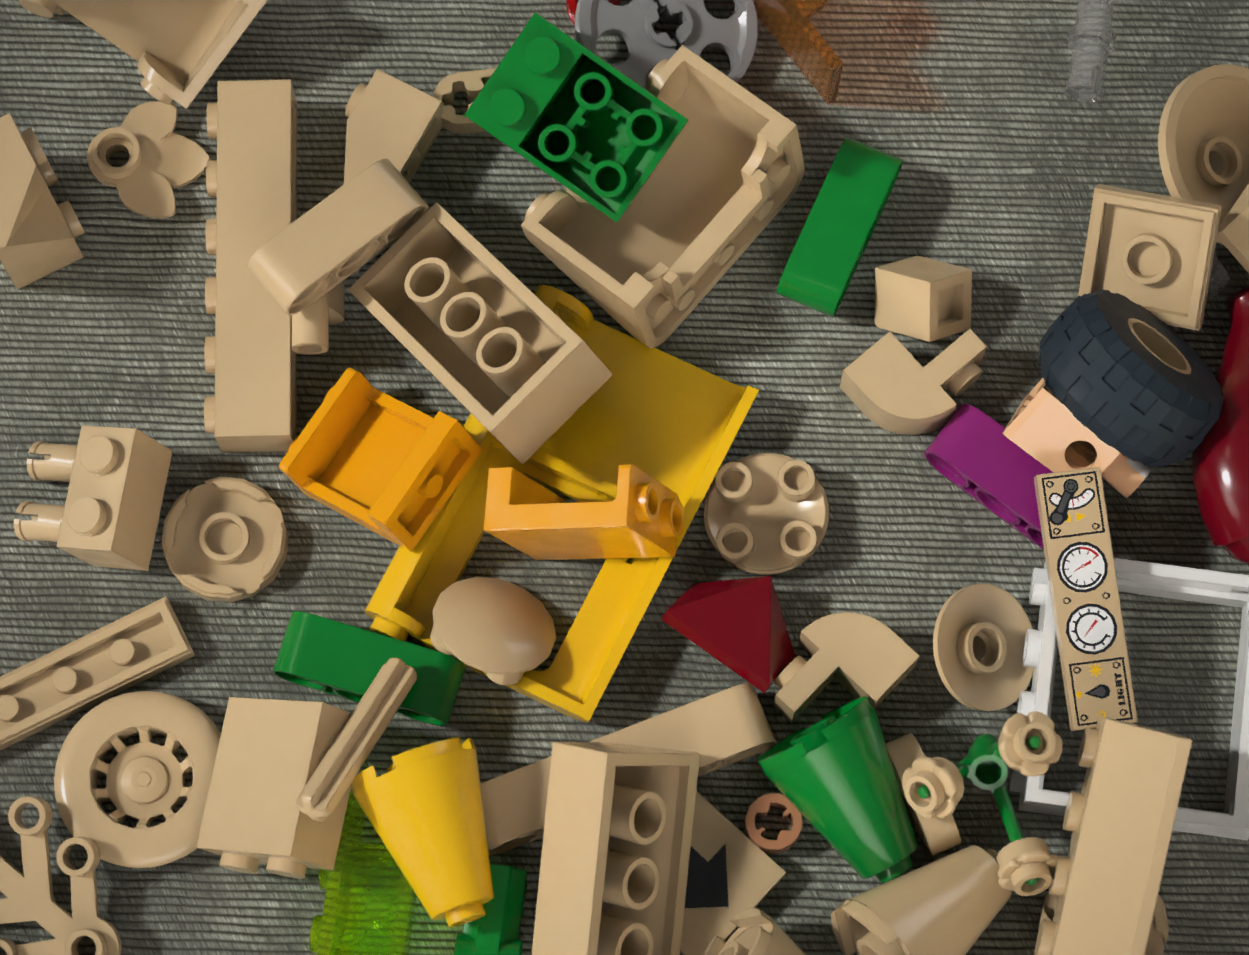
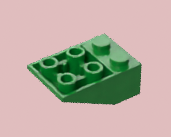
M537 13L533 14L464 115L616 223L621 219L689 121Z

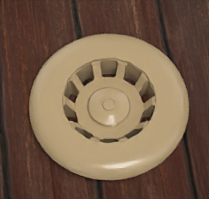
M136 691L112 697L92 708L74 725L67 735L55 766L54 793L56 804L70 834L73 837H86L93 840L99 847L100 859L128 868L163 866L197 849V840L221 736L218 727L201 709L192 703L163 692ZM139 734L140 743L128 747L125 746L124 739ZM153 734L166 736L165 745L161 746L152 743ZM180 746L188 754L181 763L174 756ZM115 748L118 754L111 764L103 762L110 750ZM193 772L192 786L185 787V775ZM98 774L107 776L105 789H97ZM185 799L186 802L177 813H174V808L180 800ZM112 801L117 810L107 815L101 805L104 802ZM128 817L139 820L135 828L122 824ZM161 817L166 818L165 822L151 827L153 820Z

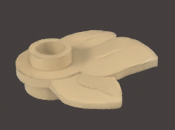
M152 101L132 108L120 127L108 128L97 134L91 141L87 151V162L93 176L104 185L116 187L119 197L127 209L149 218L163 219L174 216L176 200L173 188H181L195 181L204 173L207 160H210V156L196 142L173 133L177 122V106L172 102L167 105L160 101ZM123 151L130 155L128 162L121 167H113L108 164L110 156L115 152Z

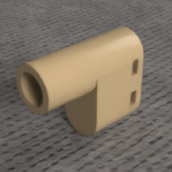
M344 280L301 312L291 315V349L293 352L314 355L325 353L329 350V325L339 324L344 321Z

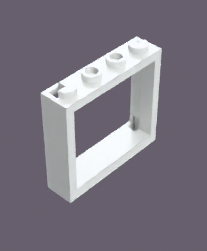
M1114 558L1119 592L1242 608L1224 813L1177 807L1172 831L1248 840L1249 575ZM1045 562L1044 569L1034 568L1032 573L1029 604L1038 605L1040 609L1037 630L1027 629L1023 666L1034 668V672L1032 675L1031 692H1020L1017 713H1022L1026 716L1030 712L1038 711L1050 718L1058 642ZM1011 768L1009 789L1013 792H1020L1018 810L1058 816L1065 815L1069 792L1043 789L1044 774L1030 777Z

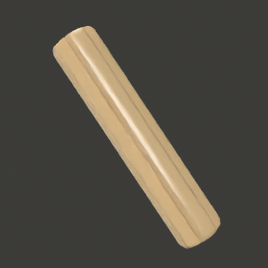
M391 658L382 666L296 799L297 808L302 813L307 814L312 820L322 822L332 814L416 682L417 673L415 669L406 665L402 659Z

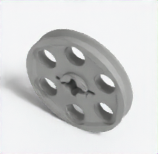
M578 0L575 13V39L600 57L596 48L597 39L608 34L617 35L622 38L628 47V59L623 63L610 65L645 90L648 73L661 60H669L682 45L699 57L701 52L707 48H718L724 51L731 62V70L727 76L738 83L747 71L755 52L758 22L753 0H734L735 12L728 19H717L710 15L705 9L704 0H632L629 4L623 6L613 5L607 0ZM659 14H662L666 21L676 19L679 23V28L673 34L674 40H671L666 32L656 34L653 30L654 25L659 20Z

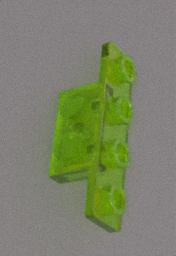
M350 789L334 870L319 869V885L322 890H326L323 915H315L312 921L310 951L312 954L409 955L417 895L385 845L361 843L365 813L355 799L352 789Z

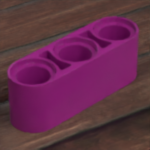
M962 404L925 450L924 457L945 478L1044 550L1034 477L1053 472L1002 434L1005 430L1002 425L979 409L969 404Z

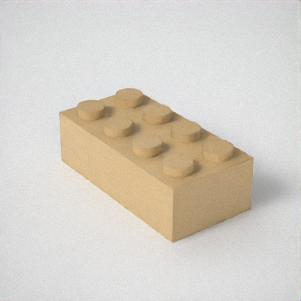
M437 202L348 289L522 465L613 375L571 328Z

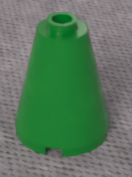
M862 696L822 715L821 718L823 720L804 730L802 727L788 735L760 755L758 762L768 779L862 879L876 875L878 881L884 883L902 874L913 865L909 855L918 848V844L875 708L871 706L866 696Z

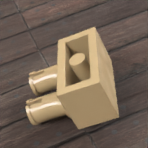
M85 425L81 426L78 445L52 444L43 441L33 443L28 453L43 455L44 460L27 459V471L33 481L40 482L49 480L70 483L65 505L40 504L32 501L20 503L15 513L30 515L32 520L14 519L16 536L21 541L57 542L56 547L94 567L148 571L172 450L136 428Z

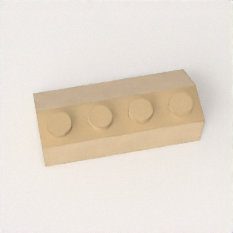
M1098 716L1096 729L1085 728L1077 760L1078 766L1087 768L1082 792L1071 791L1063 821V830L1072 831L1067 857L1057 855L1058 861L1053 874H1051L1052 884L1049 886V894L1058 896L1053 921L1042 920L1037 935L1034 955H1145L1192 744L1191 739L1176 733Z
M553 742L531 955H680L700 753L605 742Z

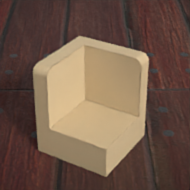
M912 256L875 267L874 322L878 328L927 342L971 329L972 269L922 256Z

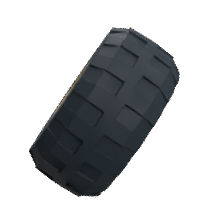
M1099 290L1078 296L1058 316L1040 340L1038 366L1041 367V374L1057 399L1068 408L1084 427L1086 426L1097 435V438L1121 452L1123 456L1133 461L1141 462L1144 466L1152 468L1158 466L1160 468L1183 462L1205 439V435L1220 417L1224 397L1221 395V385L1215 379L1214 373L1209 366L1197 355L1198 353L1181 339L1172 328L1141 305L1132 302L1119 293L1114 294L1109 290Z

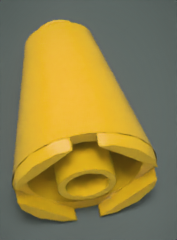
M450 738L430 743L391 757L393 765L386 769L387 773L377 777L374 766L357 774L350 784L355 799L432 920L445 918L448 927L453 928L486 915L483 904L492 900L494 895L477 751L473 740L468 738L461 744L459 738Z

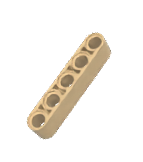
M750 683L733 686L589 741L700 753L698 777L759 754L776 743L754 686ZM551 756L480 784L489 856L511 850L543 837Z

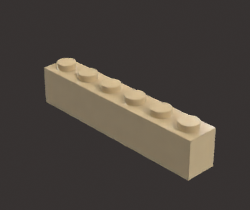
M291 79L217 81V102L207 103L206 112L208 138L217 139V160H207L206 163L208 197H216V218L206 219V250L208 255H216V277H206L205 305L207 314H216L215 336H206L204 344L206 373L215 374V396H205L204 399L206 434L215 433V439L222 453L288 451L291 443L296 438L297 353L291 349V315L288 316L247 268V264L252 255L264 243L297 219V99Z

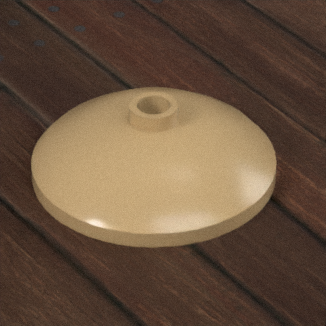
M1233 64L1210 66L1185 78L1174 89L1164 107L1158 133L1160 166L1171 197L1222 205L1219 225L1249 184V69ZM1217 238L1216 242L1223 245V243Z

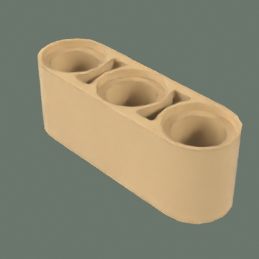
M389 159L379 160L264 243L248 261L247 268L288 316L297 314L395 243L428 211L429 207Z

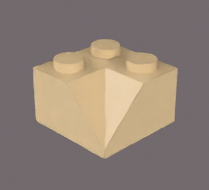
M8 113L0 117V261L17 290L83 258L84 256L74 238L84 234L85 231L69 200L59 205L56 204L48 187L59 181L32 128L19 132L11 114Z

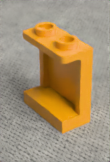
M349 367L337 383L327 392L323 403L300 435L293 440L288 452L279 464V469L308 497L412 552L483 449L458 420L440 411L433 418L376 389L359 371Z
M633 464L619 465L617 495L613 501L564 503L563 498L513 467L489 468L484 531L535 560L675 557L676 538L681 536L684 529V509L679 496Z

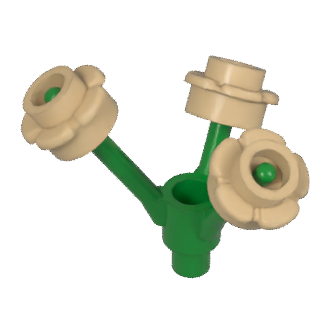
M1038 711L1030 712L1026 716L1022 713L1011 716L1003 725L999 740L991 734L978 736L970 747L968 756L964 757L957 765L942 757H921L913 761L912 768H907L902 777V788L907 802L916 813L928 819L933 818L935 815L938 818H946L954 812L957 803L961 800L964 793L963 778H970L972 783L978 788L992 792L1010 843L1002 848L997 855L999 865L997 872L999 876L998 882L1002 888L1015 891L1020 896H1031L1046 890L1052 884L1051 874H1053L1058 861L1057 855H1050L1048 846L1043 839L1036 837L1024 838L1005 784L1008 776V766L1016 771H1020L1025 776L1035 777L1046 773L1049 769L1048 765L1057 762L1060 758L1062 739L1060 735L1054 732L1055 724L1047 715Z

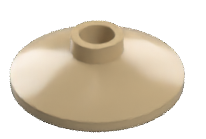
M975 584L956 591L941 608L933 633L934 659L942 682L956 700L978 711L1000 710L1016 702L1019 699L1020 692L1027 689L1034 672V668L1023 666L1025 637L1027 629H1033L1024 608L1015 597L998 586Z

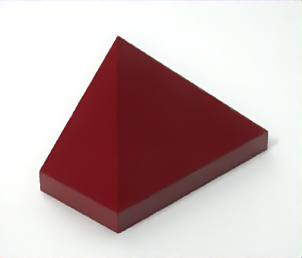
M771 576L693 583L673 603L661 619L764 694L773 685L780 673L795 658Z

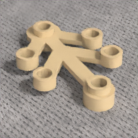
M27 796L17 799L9 809L8 820L12 829L20 834L23 874L0 855V891L8 897L0 898V924L36 921L56 939L16 945L10 939L0 938V947L6 951L7 955H79L78 943L81 938L88 936L96 944L95 955H121V939L116 928L110 922L101 918L99 914L95 870L99 865L101 857L99 847L89 838L72 837L62 842L57 850V864L65 874L70 876L71 915L55 902L53 898L47 831L52 821L51 807L40 797ZM28 804H33L39 811L38 823L32 828L25 826L21 818L22 811ZM77 844L82 845L88 854L87 862L81 869L75 868L69 858L71 849Z

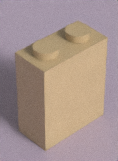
M229 697L196 848L220 855L219 866L237 872L257 874L259 864H267L266 871L301 879L305 878L307 868L333 871L351 787H348L332 814L322 822L314 821L307 814L302 813L297 808L296 799L352 713L324 702Z

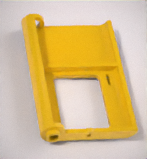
M538 285L534 294L588 345L613 375L523 465L470 413L463 427L483 450L414 550L410 552L401 546L398 547L365 609L366 615L373 619L369 629L374 633L401 641L409 639L428 649L438 651L430 639L434 625L432 611L440 593L454 582L459 581L485 532L484 519L489 468L513 467L532 480L578 502L613 501L617 495L619 465L633 464L678 494L684 509V529L681 536L676 538L677 551L759 390L749 385L747 387L738 386L655 347L650 349L639 340L594 320L590 309L575 297L551 286ZM673 557L631 558L629 563L630 558L606 559L551 666L544 671L530 670L523 672L519 682L504 686L566 716L588 723ZM466 665L467 668L488 677L484 671Z

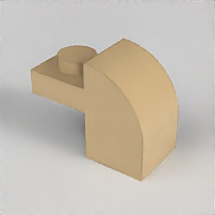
M969 329L923 367L889 331L843 370L840 388L861 412L879 427L903 435L929 433L945 426L954 415L957 404L947 392L950 390L956 397L967 390L982 375L983 371L979 368V365L982 362L987 346Z
M843 612L821 617L805 627L800 633L798 645L811 656L809 661L807 662L800 655L797 656L774 681V684L781 690L775 695L773 706L788 721L793 723L819 694L836 679L856 699L866 696L871 706L876 709L912 672L917 664L919 655L889 627L870 616Z

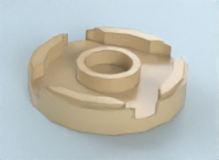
M216 477L204 481L205 484L198 485L191 491L188 489L176 499L164 520L161 544L170 571L186 590L207 601L232 603L255 596L275 580L286 560L289 535L281 510L264 489L241 478Z

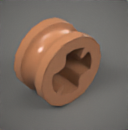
M767 793L756 798L749 806L744 820L745 834L764 853H783L789 850L799 838L802 829V814L784 795L780 793ZM773 807L784 811L782 814L783 821L788 818L791 820V831H780L777 840H769L762 837L765 828L762 827L757 830L755 827V818L766 817L769 808Z

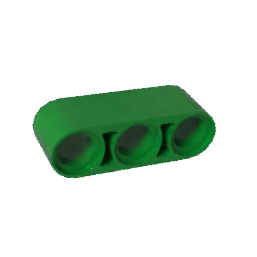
M846 136L788 259L776 294L832 318L835 316L893 190L903 164L902 159Z
M293 611L272 673L289 682L359 703L382 666L391 658H399L406 665L415 669L417 680L395 714L431 725L447 726L466 664L457 658L435 650L318 615Z

